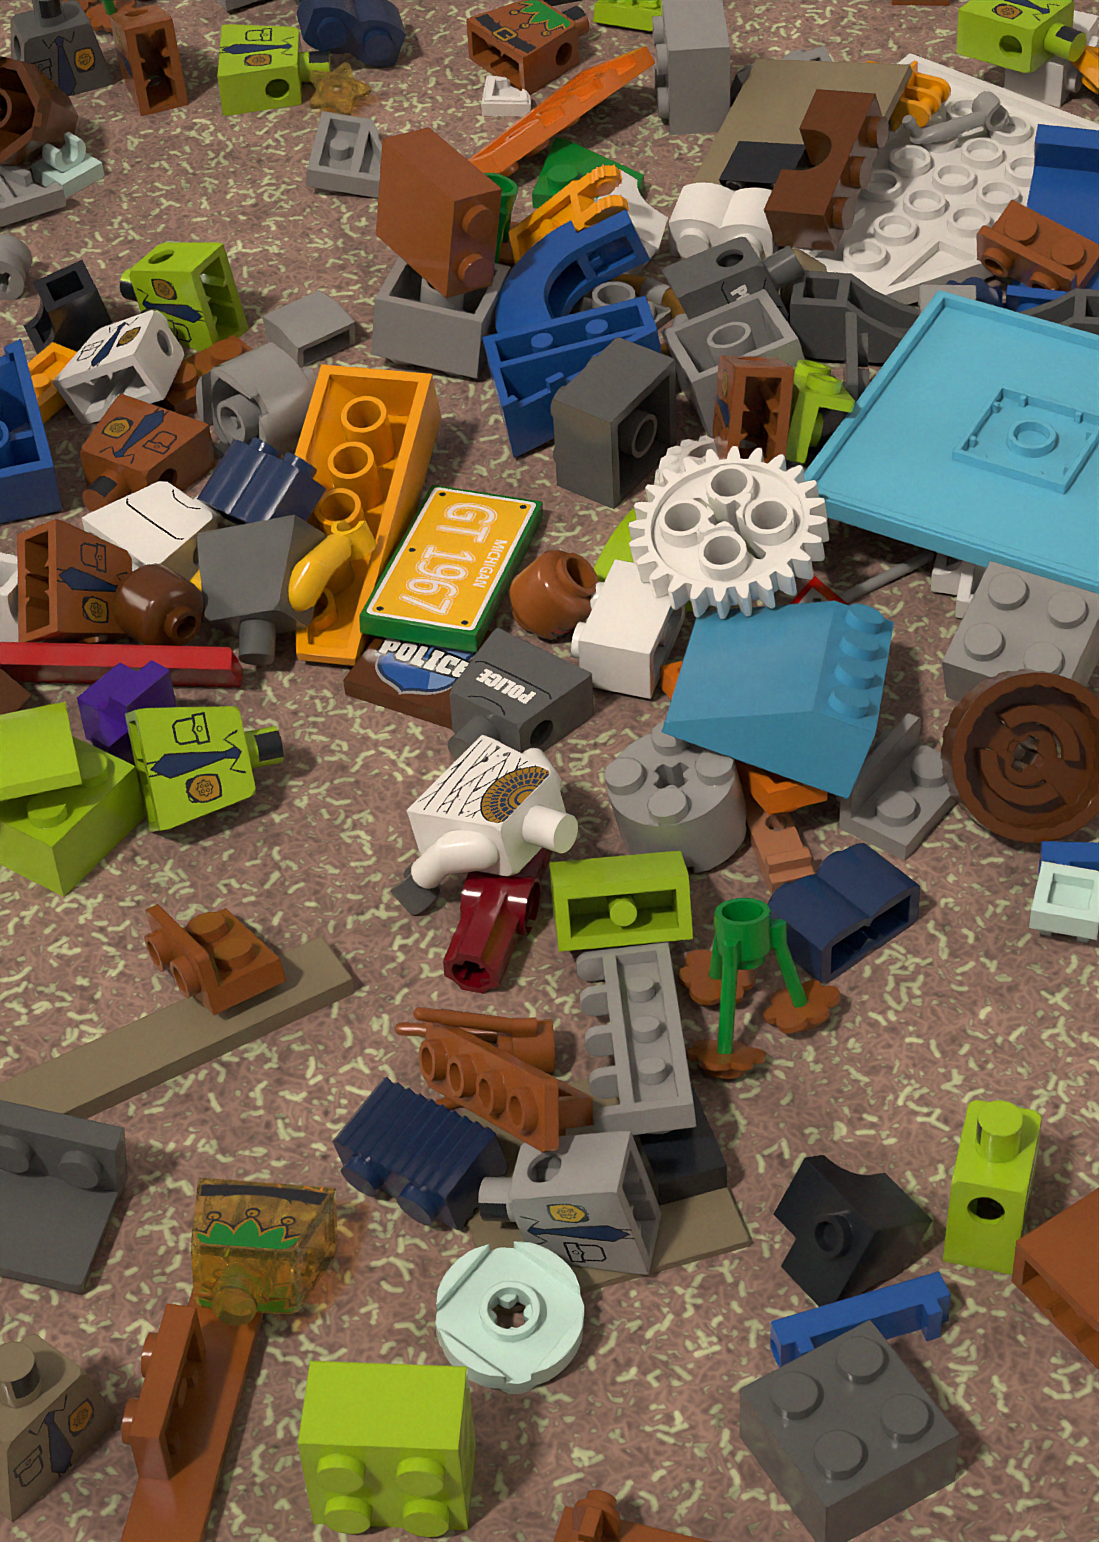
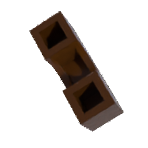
M816 89L799 128L810 163L815 165V167L807 170L781 169L765 205L764 213L776 246L786 247L789 245L794 248L836 252L844 231L849 230L852 226L855 205L861 190H865L870 183L872 164L879 149H883L887 143L889 124L887 118L882 116L876 93Z

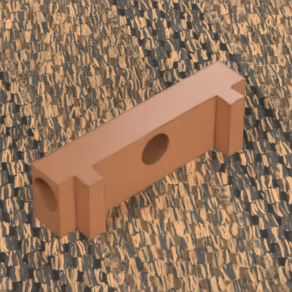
M741 783L747 805L746 834L771 896L781 885L794 882L807 875L815 874L812 868V855L808 847L804 848L790 813L779 812L768 815ZM771 828H782L783 830L775 831L771 830Z

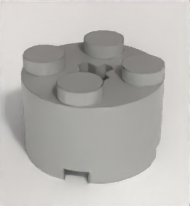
M269 342L209 370V373L200 377L196 386V404L199 418L202 422L209 424V426L213 425L221 441L213 445L221 458L233 439L249 445L254 437L273 446L284 456L287 452L295 455L317 380V376L311 368L306 366L300 368L290 355L276 344Z
M662 721L653 728L650 734L639 738L627 746L606 767L604 776L610 803L625 849L629 855L681 850L686 867L692 866L694 874L707 871L732 856L744 841L747 831L745 823L747 805L735 759L662 733L664 721Z

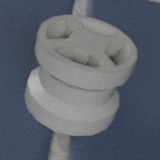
M0 235V300H15L23 293L27 280L26 276L29 274L32 264L31 251L27 245L10 235Z

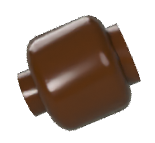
M154 563L141 566L127 574L120 581L115 593L113 611L115 621L119 627L142 645L184 646L196 636L203 622L204 599L202 593L192 582L170 567Z

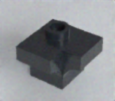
M83 260L33 282L40 297V307L35 317L23 326L37 355L52 342L78 352L94 332L102 327L113 324Z
M825 1155L804 1158L773 1214L796 1238L781 1267L818 1307L861 1295L875 1283L895 1278L901 1274L933 1221L886 1173L872 1175L856 1174L836 1165Z

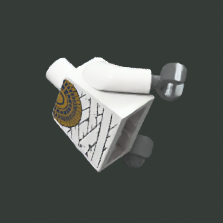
M481 735L406 810L421 856L405 869V879L394 885L390 892L411 915L422 912L434 902L440 893V888L437 885L449 874L480 871L511 876L519 873L541 848L561 854L567 852L572 847L577 837L578 822L573 815L565 811L560 792L562 780L545 753L538 748H529L520 753L490 737Z

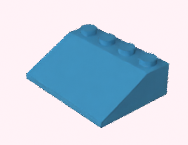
M837 601L776 605L772 609L768 606L752 607L751 616L747 617L740 608L729 609L725 619L719 618L717 610L705 611L700 617H696L661 732L849 799L876 734L894 622L885 619L879 611L864 604H851L849 606Z

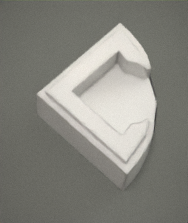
M489 75L486 77L481 102L482 116H525L531 111L530 95L524 89L520 91L510 86V80L505 77Z

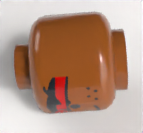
M548 550L544 552L511 582L509 597L516 622L525 631L545 639L554 640L565 637L576 628L578 622H583L587 619L592 611L590 605L591 595L596 592V584L599 582L594 568L586 559L573 552L567 553L562 550Z

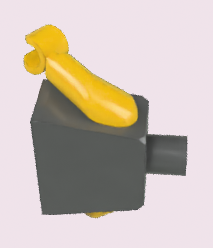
M295 514L197 533L199 570L191 578L190 582L203 595V617L207 622L226 634L239 639L238 660L249 665L272 664L275 660L276 634L307 628L312 622L314 606L333 572L346 560H360L371 554L375 549L376 542L366 520L359 521L352 529L347 521H336L332 524V534L328 537L325 533Z

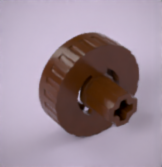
M1019 669L1018 671L1008 670L998 673L994 677L986 678L962 697L961 702L955 706L950 714L949 722L945 726L940 759L943 765V777L949 787L948 791L953 800L959 804L960 809L968 817L974 819L977 824L1007 839L1027 843H1041L1042 841L1057 840L1076 832L1099 813V699L1091 691L1064 676L1042 670ZM1033 722L1046 725L1056 735L1061 747V758L1057 757V745L1052 734L1042 725ZM1018 743L1026 750L1021 760L1015 759L1012 754ZM1042 780L1045 781L1044 784L1033 788H1021L1011 784L1014 783L1020 786L1034 785Z

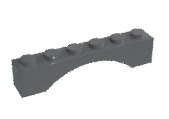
M804 270L805 275L794 281L790 301V327L799 339L804 358L844 361L845 312H857V333H868V362L885 363L918 318V308L900 303L872 289L852 273ZM1075 288L1051 302L1020 311L1019 313L1099 335V290Z

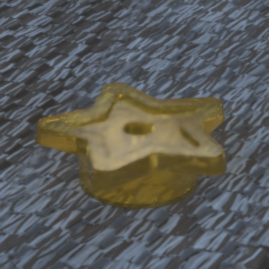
M346 62L333 72L313 70L309 76L316 88L309 104L312 109L321 108L326 112L351 116L352 109L357 105V100L371 94L369 85L353 78L351 65ZM341 88L342 91L337 93L334 92L333 89Z

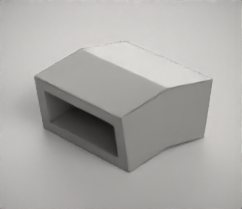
M320 290L262 316L268 343L272 342L285 351L300 368L355 344V321L337 301Z

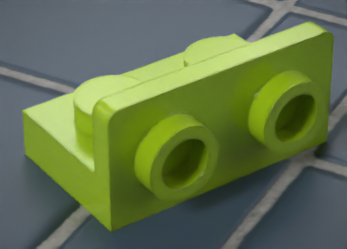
M798 360L796 367H793L795 371L785 460L805 463L809 447L815 448L821 437L823 414L818 412L819 407L852 413L855 400L844 388L843 382L830 374L831 367L815 361Z

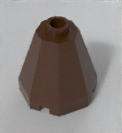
M0 56V164L15 166L41 156L43 146L47 143L57 149L66 143L64 140L65 133L70 132L75 135L78 114L70 98L36 65Z

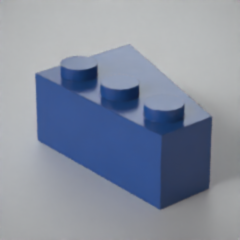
M646 296L482 337L495 394L514 458L554 438V423L550 412L554 395L559 388L567 385L586 367L589 360L594 355H599L616 337L661 353L658 330Z

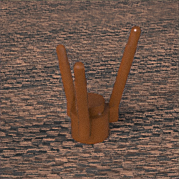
M417 1007L413 1012V1016L416 1020L423 1021L422 1023L400 1022L395 1026V1032L398 1035L426 1038L425 1022L459 1027L486 1042H496L497 1048L549 1075H554L555 1044L552 1019H536V1017L507 1018L447 1009ZM447 1097L435 1101L438 1105L443 1104L448 1110L463 1107Z

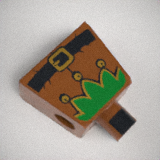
M521 0L466 19L469 59L493 76L509 79L510 86L520 91L524 89L529 95H532L579 64L578 37L589 32V20L580 7L574 6L561 13L543 0Z

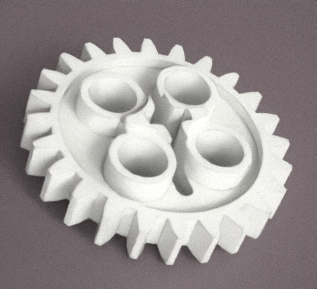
M732 446L727 459L719 460L716 453L709 449L706 452V463L697 465L692 459L685 457L683 458L685 472L679 475L674 471L664 469L662 474L665 487L648 484L645 487L648 502H637L634 504L637 520L629 522L628 527L632 539L629 545L641 582H650L655 598L669 594L671 607L674 610L679 609L690 600L695 617H700L709 605L716 606L720 619L726 618L732 605H739L746 617L751 616L752 601L758 599L772 609L776 607L774 592L781 590L786 594L796 595L797 589L794 577L811 580L814 577L812 561H823L825 558L823 542L829 541L828 518L824 498H819L817 482L815 480L805 481L804 468L801 465L787 470L785 456L782 454L773 458L768 464L764 463L762 448H756L748 459H741L738 447Z

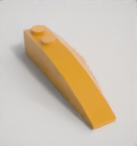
M321 364L295 452L296 456L318 470L313 479L326 488L306 522L325 533L328 537L332 534L331 526L336 521L345 520L352 529L359 521L366 520L375 539L376 546L372 553L365 558L355 561L346 560L333 572L314 606L312 622L306 629L296 630V654L298 660L354 666L369 642L371 635L360 633L359 615L416 514L441 421V412L432 374Z

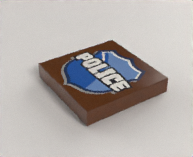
M487 630L479 649L490 636L492 631ZM376 636L344 678L345 695L452 729L450 691L453 684L477 652Z

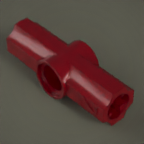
M541 848L519 873L511 876L480 871L468 873L461 897V919L443 960L444 976L453 980L461 990L485 994L487 990L500 986L519 936H528L532 930V927L526 925L528 920H535L537 917L541 898V880L553 851Z

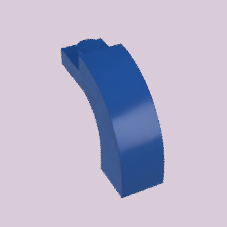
M625 209L578 233L572 221H569L534 244L516 263L503 283L495 310L497 333L567 316L578 300L593 288L650 261L645 246L627 210Z

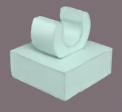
M70 132L64 134L66 146L57 149L49 143L45 144L42 149L43 159L31 165L34 180L45 187L53 182L61 185L64 190L65 199L105 177L102 162L87 154L83 140Z
M1042 861L1031 908L1029 928L1038 929L1042 935L1051 936L1052 932L1076 936L1077 941L1086 943L1089 939L1097 940L1099 931V871Z

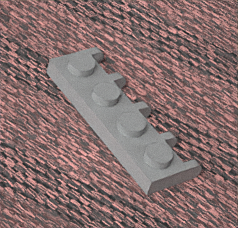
M669 942L595 950L580 954L576 960L578 976L585 981L605 979V984L590 986L581 992V1009L589 1016L609 1015L610 1024L594 1026L586 1031L584 1035L585 1049L590 1055L595 1057L614 1055L615 1066L597 1068L590 1073V1092L599 1099L615 1097L620 1099L619 1105L604 1106L595 1111L593 1115L595 1133L631 1131L632 1135L646 1133L664 1134L676 1129L696 1127L694 1102Z

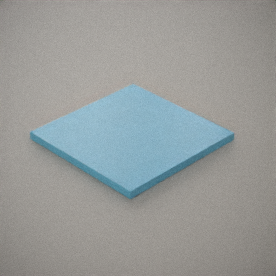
M938 290L856 401L853 412H848L804 472L805 481L815 480L817 482L819 498H824L828 518L985 568L992 561L1099 594V335Z

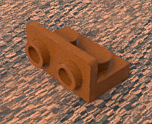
M1014 200L1010 201L992 228L983 225L976 234L977 260L989 272L999 277L1009 276L1031 288L1070 292L1075 288L1084 289L1099 268V244Z
M158 904L145 910L152 932L145 935L144 940L155 966L161 972L169 969L182 994L186 998L195 996L213 1015L287 981L280 958L226 908L218 912L200 914L191 919L184 928Z

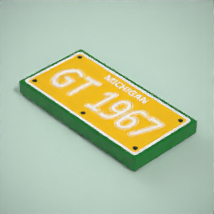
M432 484L359 615L360 633L477 652L542 521L543 502Z

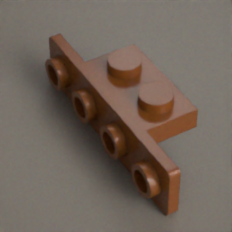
M426 1022V1040H423L419 1047V1065L428 1087L542 1153L557 1151L559 1148V1136H566V1129L593 1125V1097L459 1027Z
M198 1284L192 1289L188 1306L166 1304L158 1333L149 1332L145 1339L141 1357V1373L145 1379L139 1398L130 1397L127 1401L122 1420L123 1444L131 1445L139 1478L121 1542L204 1541L265 1310L255 1309L251 1321L247 1324L240 1326L229 1325L219 1320L223 1306H212L203 1303L201 1300L202 1287L213 1291L214 1288L247 1289Z

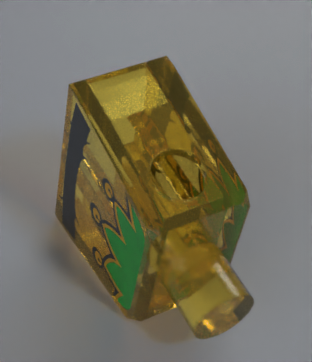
M200 1178L197 1186L191 1237L194 1302L201 1308H211L219 1320L234 1326L249 1323L254 1318L256 1312L290 1315L300 1311L336 1255L338 1246L336 1188Z

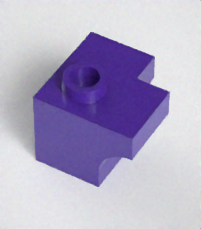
M153 660L148 662L138 672L120 662L77 697L85 738L91 741L93 746L134 766L135 761L125 713L143 708L177 707L170 670Z

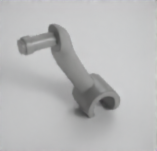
M983 91L973 101V113L943 123L925 125L923 127H919L912 115H906L902 120V124L911 132L909 135L911 142L914 144H927L954 137L980 126H985L990 131H999L1006 127L1009 121V113L1000 104V100L995 94Z

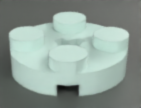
M514 1241V1248L501 1247L490 1251L488 1244L472 1249L450 1267L438 1288L436 1336L439 1345L452 1366H467L468 1379L481 1386L500 1389L508 1394L529 1392L537 1384L547 1382L563 1371L576 1355L582 1342L584 1304L576 1275L563 1259L540 1245L531 1242ZM519 1302L526 1306L523 1312V1320L526 1322L524 1325L518 1328L510 1327L509 1329L496 1325L497 1316L492 1311L496 1305L499 1304L504 1308L510 1309Z

